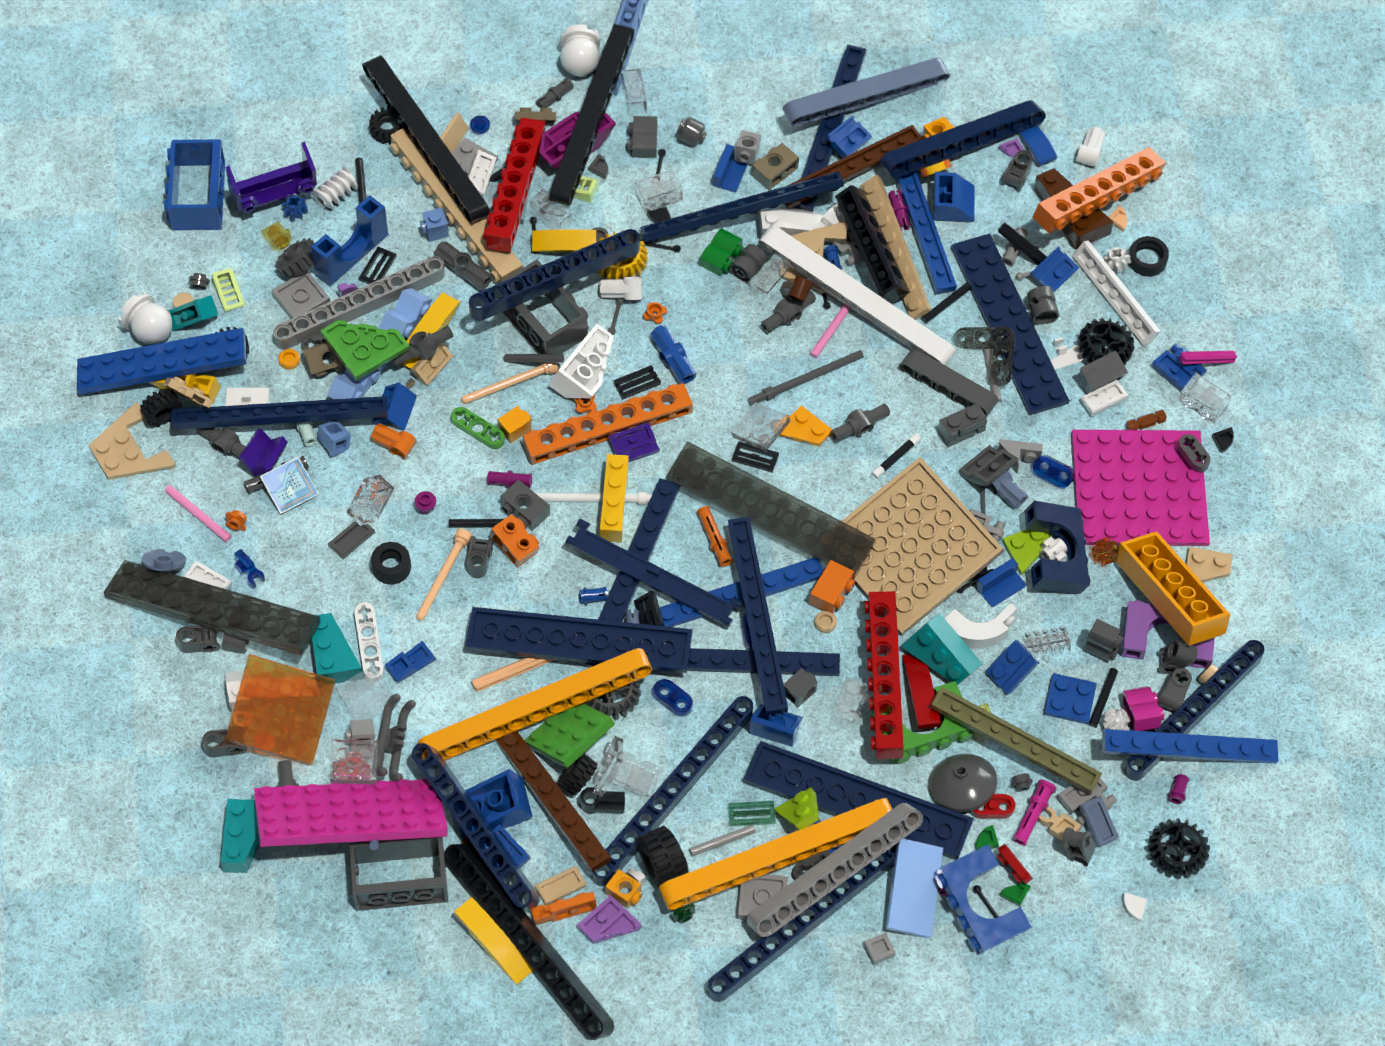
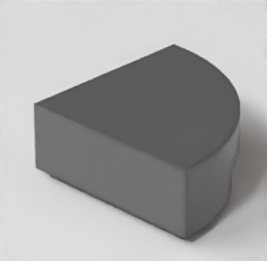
M598 154L588 167V171L606 179L608 176V165L605 158Z

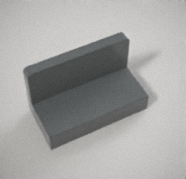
M1116 351L1080 368V372L1087 383L1083 388L1086 394L1115 380H1119L1128 373Z

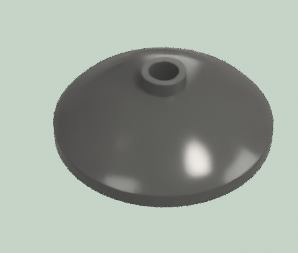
M956 754L945 758L935 766L930 775L929 788L933 799L940 806L956 812H967L978 809L990 801L997 789V775L994 767L986 759L974 754Z

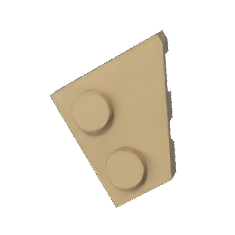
M176 376L174 379L166 378L164 386L197 405L209 408L213 402L212 399L204 396L205 393L198 388L193 387L191 389L185 386L186 382Z

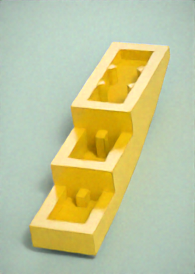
M442 292L419 321L407 339V343H410V338L417 332L424 331L426 334L430 332L432 334L447 326L461 302ZM413 357L402 365L412 369L420 358L415 359Z
M472 897L454 911V915L470 931V935L485 949L486 954L516 985L534 971L506 934Z

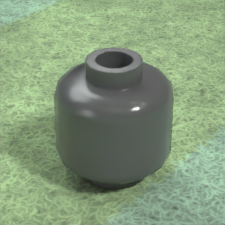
M688 117L686 120L682 119L676 131L678 139L692 147L697 146L698 143L703 144L707 136V132L704 131L705 124L692 117Z

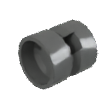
M748 244L740 253V256L735 258L730 264L729 268L736 278L744 283H750L758 274V271H761L768 263V257L758 246Z
M1038 286L1027 293V300L1031 308L1030 312L1034 324L1053 323L1059 318L1054 291L1051 287Z

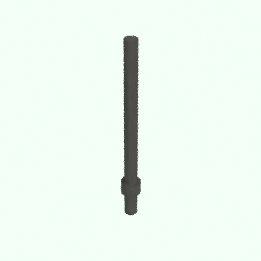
M859 350L775 387L769 386L762 389L761 393L749 397L748 402L752 406L764 400L774 399L775 395L862 359L864 355Z

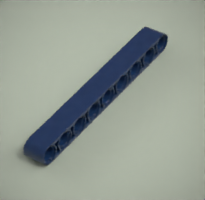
M1027 100L887 152L881 157L880 166L892 178H899L1038 126L1045 120L1046 113L1033 100Z
M634 229L624 230L473 294L468 302L470 317L475 321L485 320L633 257L640 251V235Z
M1258 640L1248 641L1155 732L1188 734L1261 662L1265 650L1264 645ZM1249 652H1254L1257 655H1251ZM1234 666H1240L1242 669H1237ZM1220 680H1225L1228 684H1224ZM1205 694H1211L1214 698H1209ZM1191 708H1196L1200 712H1194ZM1180 722L1183 723L1185 726L1181 727L1178 726L1176 723ZM1131 755L1125 767V774L1130 780H1141L1164 757ZM1131 766H1138L1141 770H1135Z
M425 743L415 745L412 750L413 760L517 907L526 910L537 907L540 901L538 893L439 752L434 747ZM425 750H428V757L423 760L422 754ZM440 767L441 773L435 778V770ZM453 785V792L447 795L448 787ZM465 803L466 809L463 813H460L459 808L461 804ZM478 821V828L472 831V824ZM491 839V846L485 849L484 844L486 840ZM500 857H503L504 863L498 868L497 861ZM516 875L517 881L511 886L510 878ZM529 893V901L523 904V896Z

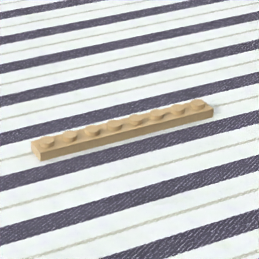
M875 175L860 186L869 201L910 291L903 296L908 313L911 318L917 320L932 311L882 179L880 176Z

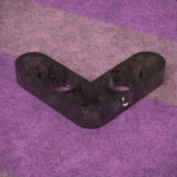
M963 327L955 332L954 340L960 348L993 349L991 378L997 386H1005L1010 382L1016 342L1012 329L1009 327ZM983 334L990 335V339L988 341H979V338ZM964 335H967V338H965L964 341H961ZM1008 335L1009 337L1006 338V341H1003L1002 338ZM1004 352L1009 354L1007 359L998 360L999 354ZM1000 367H1003L1002 369L1005 375H1002L1001 378H998V376L1001 373Z

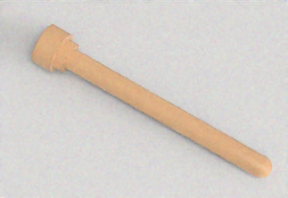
M542 362L538 367L464 395L461 401L467 404L543 373L555 374L559 370L557 363Z
M462 528L457 529L454 535L455 544L416 615L419 621L424 620L461 549L469 545L470 538L473 536L469 531Z

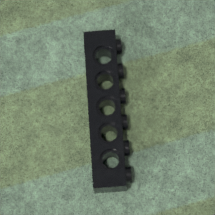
M850 185L835 196L880 296L894 303L910 291L864 191Z

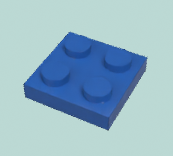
M1053 673L1044 715L1088 725L1097 683Z

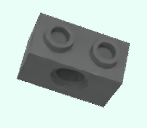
M519 479L500 496L501 509L507 515L513 514L515 518H519L524 523L525 528L527 527L531 531L550 515V505Z

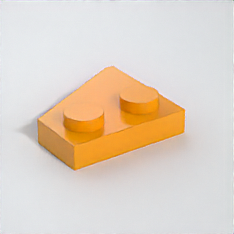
M801 405L774 431V435L792 438L793 441L807 442L809 445L819 447L831 436L830 432L832 429Z

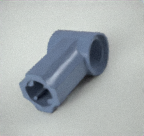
M1008 470L990 485L986 486V488L994 491V495L999 494L1014 509L1019 508L1028 499V494L1013 481L1012 475Z

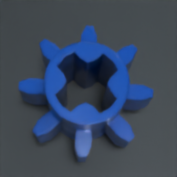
M298 195L290 196L287 198L286 203H282L284 217L289 216L292 218V221L297 218L303 219V213L308 212L305 198L301 199Z

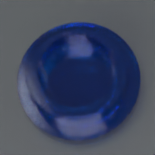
M475 116L470 121V128L477 134L486 133L490 129V120L485 116Z

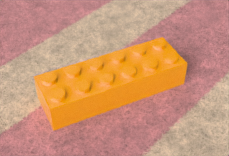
M1157 531L1120 543L1116 563L1188 646L1226 634L1230 613Z

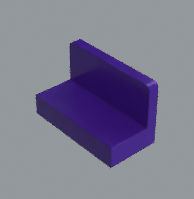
M261 428L257 429L239 456V459L254 476L269 472L288 441L283 436L270 439Z

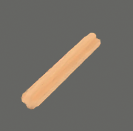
M526 657L473 679L472 685L475 691L478 692L555 659Z

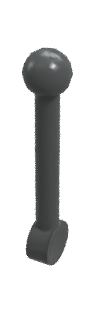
M623 298L616 299L617 306L611 327L608 328V332L612 335L616 333L615 326L620 307L624 303Z
M980 485L981 513L986 514L985 486Z

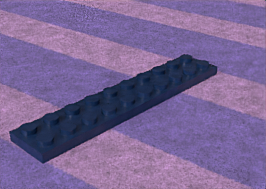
M991 234L951 244L955 258L967 283L971 286V292L1029 416L1069 404L1068 396Z
M472 607L465 647L467 651L600 664L631 650L641 648L645 651L652 670L687 673L693 630Z
M760 741L744 778V783L787 799H792L799 792L812 788L816 793L818 810L834 816L882 798L888 799L892 809L901 803H907L921 812L923 821L916 830L903 839L942 847V855L954 860L959 859L974 820L973 817Z

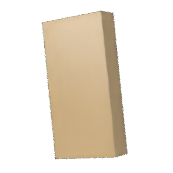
M577 866L535 885L544 905L552 904L556 900L587 887Z

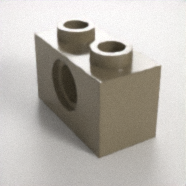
M781 143L777 147L771 148L763 158H759L754 162L752 176L770 191L798 169L799 157Z
M327 342L302 349L308 371L311 375L315 374L316 377L328 374V369L335 368L338 371L346 368ZM326 352H331L333 355V360L329 364H325L322 360V356Z

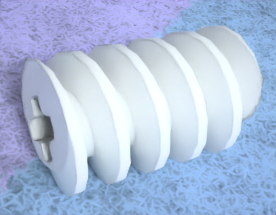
M343 167L342 170L336 172V175H332L330 180H326L324 185H320L318 190H313L312 196L320 207L325 208L327 206L329 209H333L332 201L338 205L340 203L338 197L342 200L346 199L344 192L351 195V188L357 190L358 185L352 173Z

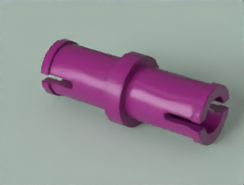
M892 190L888 193V197L890 198L900 229L902 231V227H904V230H909L911 226L906 214L908 210L907 206L903 203L901 191L896 190L897 194H895V190Z
M510 470L508 472L489 471L487 482L488 485H507V488H509L519 479L527 487L531 488L532 474L513 473Z

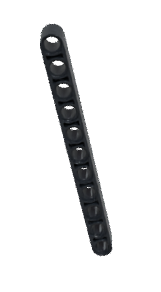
M613 24L553 182L549 201L567 206L572 204L632 44L634 28Z
M379 55L362 63L367 78L467 220L472 224L488 216L490 210L486 201L384 57Z
M469 844L449 845L445 850L446 861L585 1033L591 1038L611 1035L614 1031L612 1018L525 911L513 903L495 875ZM528 935H529V937H530V942H529V943H528V941H527ZM542 952L544 954V960H542L541 958ZM556 970L558 971V978L555 975ZM570 987L572 988V996L569 992ZM584 1005H586L587 1008L586 1013L584 1012ZM599 1022L601 1024V1031L598 1029Z

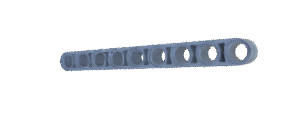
M937 57L789 101L782 107V110L791 127H798L938 84L939 81H947L950 78V73L943 60Z

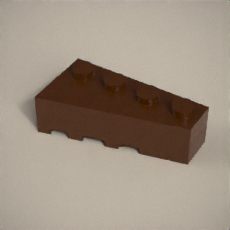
M1053 168L1036 176L1034 189L1041 200L1044 201L1073 185ZM1098 208L1090 215L1080 217L1075 223L1065 225L1061 230L1076 250L1083 241L1092 243L1111 235L1113 221Z

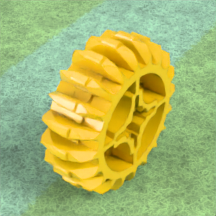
M606 233L605 238H608L613 235H609L608 233ZM640 241V251L637 255L596 273L600 272L601 278L607 276V279H623L624 277H635V275L640 277L642 271H645L648 262V251L644 242Z

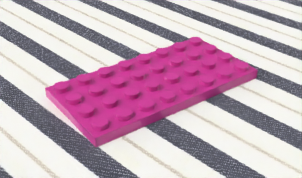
M427 778L421 780L401 779L398 782L379 780L365 783L358 781L345 784L331 783L325 785L309 784L306 786L286 785L284 787L263 786L261 788H254L260 847L371 841L373 839L396 840L448 837L442 800Z

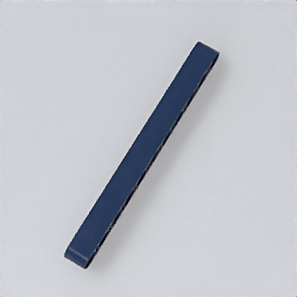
M740 696L732 702L606 848L610 856L620 854L622 857L620 859H613L611 857V862L592 872V879L596 885L606 886L618 869L622 870L638 851V837L657 829L751 720L753 716V702L749 697ZM746 708L748 711L741 712L738 709ZM732 724L734 727L727 728L724 725ZM712 740H718V741H720V743H719V744H713V743H711V741H712ZM698 756H705L706 759H705V760H698L697 757H698ZM690 772L693 775L687 777L684 776L683 773ZM671 788H676L679 791L676 793H671L668 790ZM660 804L663 805L664 808L656 809L654 806ZM642 821H648L651 824L648 826H643L640 823ZM633 837L636 841L631 843L627 842L626 839ZM599 871H606L608 874L599 876L597 873Z
M888 849L873 860L880 862L881 866H874L872 863H869L772 935L760 938L710 978L708 982V996L715 1002H722L891 869L894 866L895 853L890 852ZM862 875L865 879L857 880L854 876ZM843 888L847 890V893L840 894L837 892V889ZM827 902L828 904H830V906L824 908L821 907L819 903ZM810 916L813 920L807 922L802 920V917ZM793 930L795 934L789 936L784 931ZM768 944H775L777 948L771 950L766 946ZM755 957L760 962L753 964L749 962V959ZM737 971L740 972L742 976L739 978H735L731 976V973ZM722 986L724 990L716 992L713 990V987Z

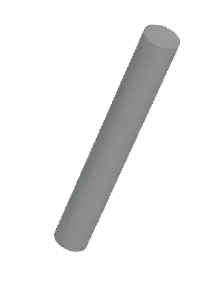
M986 345L983 347L991 391L998 397V402H1002L992 348L990 345Z
M753 824L693 846L689 848L692 857L754 834L756 833Z

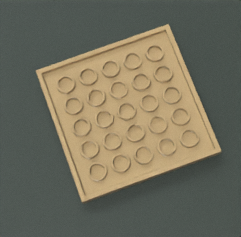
M921 457L917 458L819 539L841 565L854 571L853 579L868 597L869 592H896L897 630L902 635L1004 552L1001 545Z

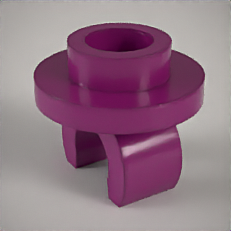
M428 491L420 492L415 497V506L420 513L427 515L436 506V497Z

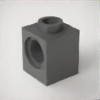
M802 668L783 684L786 698L797 708L817 691L815 676L810 672L804 671Z

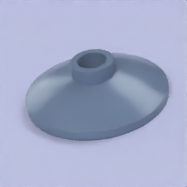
M164 549L149 551L142 556V564L145 567L163 574L179 569L186 563L185 555L175 550L169 553L164 551Z

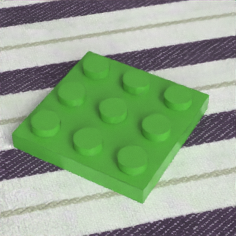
M582 703L548 717L524 741L530 749L568 768L611 729L615 723L611 717Z

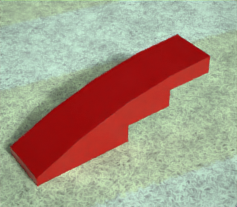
M912 654L902 655L917 729L940 727L939 712L930 708L935 699V693L928 665Z

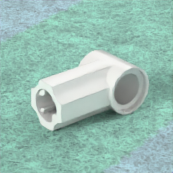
M1093 127L1088 129L1084 144L1080 146L1076 162L1096 168L1097 160H1099L1101 153L1100 149L1105 138V132L1101 128Z
M642 278L602 279L600 284L601 298L642 299Z

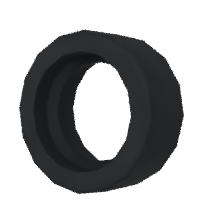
M1144 236L1138 238L1130 247L1131 263L1129 265L1135 273L1141 276L1153 277L1159 275L1167 266L1169 250L1166 244L1156 237ZM1141 249H1152L1161 256V259L1158 263L1146 264L1141 262L1136 254Z

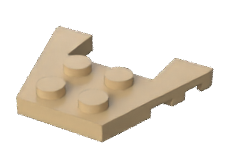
M842 222L790 236L823 257L825 241L847 242L848 224L847 222ZM781 262V278L790 280L800 276L807 279L784 262ZM813 283L812 289L817 290V292L826 293L828 295H831L830 293H828L827 291Z
M138 402L133 404L89 444L91 452L108 480L176 467L167 450L145 459L128 428L145 421Z

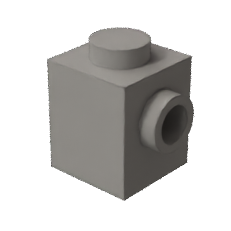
M373 719L350 720V729H346V743L350 742L352 754L374 753L375 732Z

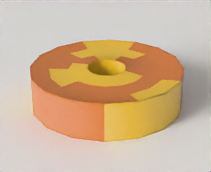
M947 159L919 170L921 178L950 168L952 165L950 160Z

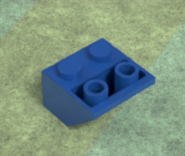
M935 172L933 220L974 222L975 185L957 173Z

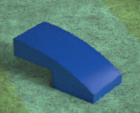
M1038 126L1019 132L1022 142L1029 148V152H1031L1034 161L1038 165L1057 159V154L1051 143Z
M421 641L404 654L403 651L386 663L385 666L396 681L400 682L437 659L426 644Z

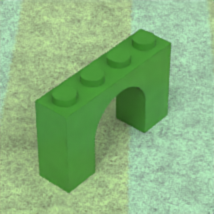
M956 681L934 688L935 697L941 687L962 697ZM883 712V713H881V714H883V715H889L890 713H888V712ZM941 714L943 718L942 725L932 733L918 734L910 731L903 724V759L889 760L891 763L896 761L904 763L911 756L917 754L925 756L932 749L938 747L940 749L948 748L955 741L966 742L973 737L975 732ZM883 732L882 734L890 735L891 733Z

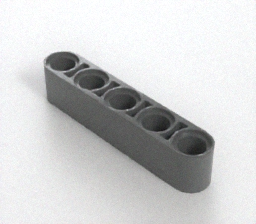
M911 349L899 365L903 373L904 371L909 373L910 377L921 383L923 381L928 384L929 388L938 393L946 394L947 398L956 403L960 402L965 405V408L977 403L986 418L999 401L993 392L919 350Z

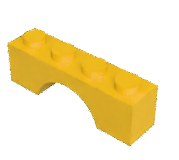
M607 454L600 537L610 542L622 543L629 455Z

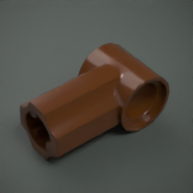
M800 276L784 281L781 286L783 295L805 303L813 282Z

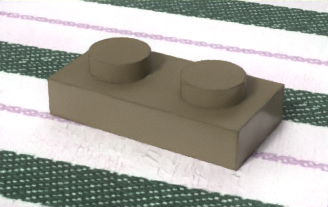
M520 107V111H515V120H521L523 117L556 121V112H552V108H540V112H532V108Z

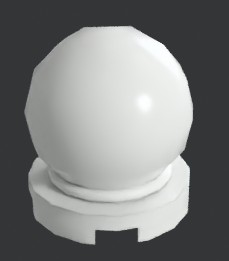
M587 25L567 27V31L561 33V64L572 76H587L597 68L600 61L598 49L600 47V34L596 29L594 31L587 29Z
M142 291V295L139 297L133 295L121 309L123 315L122 318H118V323L124 329L132 330V333L139 341L150 345L159 344L169 337L172 331L171 314L165 307L154 303L153 297L147 292Z

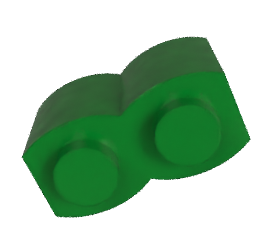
M721 228L701 254L700 266L720 277L724 272L728 273L730 271V264L735 257L740 256L744 249L743 239Z

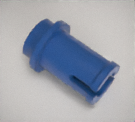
M834 245L825 247L823 256L827 261L842 270L838 256L839 249Z
M584 587L583 590H579L580 602L588 605V602L607 601L608 595H598L607 593L606 587L594 589Z

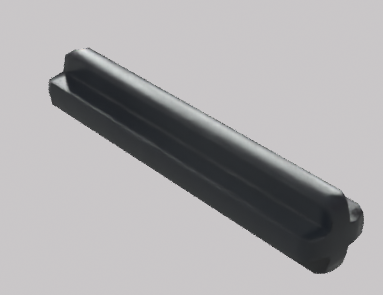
M1004 222L998 228V233L1039 265L1047 257L1007 223Z

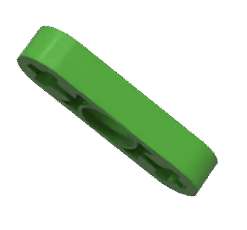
M457 407L452 411L451 421L455 427L491 449H499L504 445L505 435L499 428L464 407ZM457 415H458V416L464 415V416H465V420H464V419L457 420ZM475 425H482L484 427L481 432H474L472 428ZM491 436L494 437V438H495L496 436H499V441H498V440H494V441L492 442V441H491Z

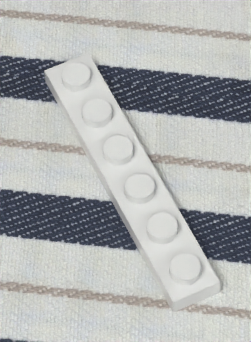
M1083 241L1072 256L1142 345L1147 346L1151 344L1161 331L1089 241Z

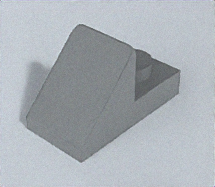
M1000 439L998 451L1004 449L1018 458V462L1012 466V469L1018 473L1020 459H1024V461L1029 463L1041 460L1043 444Z

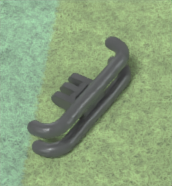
M393 694L385 704L373 766L376 776H385L388 773L387 768L383 767L385 750L391 752L389 778L395 782L403 779V775L398 773L401 752L404 747L408 715L416 706L414 700L406 702L400 711L397 725L389 728L393 708L401 699L399 694Z

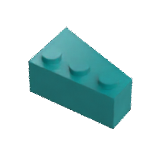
M227 799L221 865L224 873H247L260 844L255 800Z

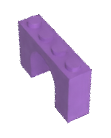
M1139 600L1128 602L1121 657L1143 660L1146 652L1148 632L1157 625L1169 624L1153 604H1147ZM1215 637L1193 644L1197 648V657L1189 667L1208 669L1211 666Z

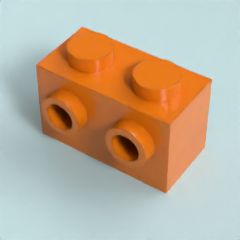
M510 514L491 528L490 537L494 539V542L517 568L538 553L539 542L533 534L529 535L525 530L524 523L519 518H515L513 514Z
M830 560L810 593L809 604L834 614L836 609L840 610L844 604L846 592L850 593L855 585V580H853L854 571Z

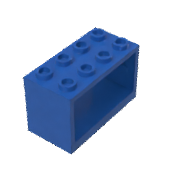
M221 139L171 140V148L167 149V158L170 161V165H166V176L169 178V182H165V194L168 195V199H164L167 224H171L172 231L222 230L225 157ZM180 166H211L209 204L178 205Z

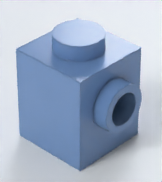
M443 208L422 213L423 221L420 222L422 233L427 234L429 242L449 237L448 223Z

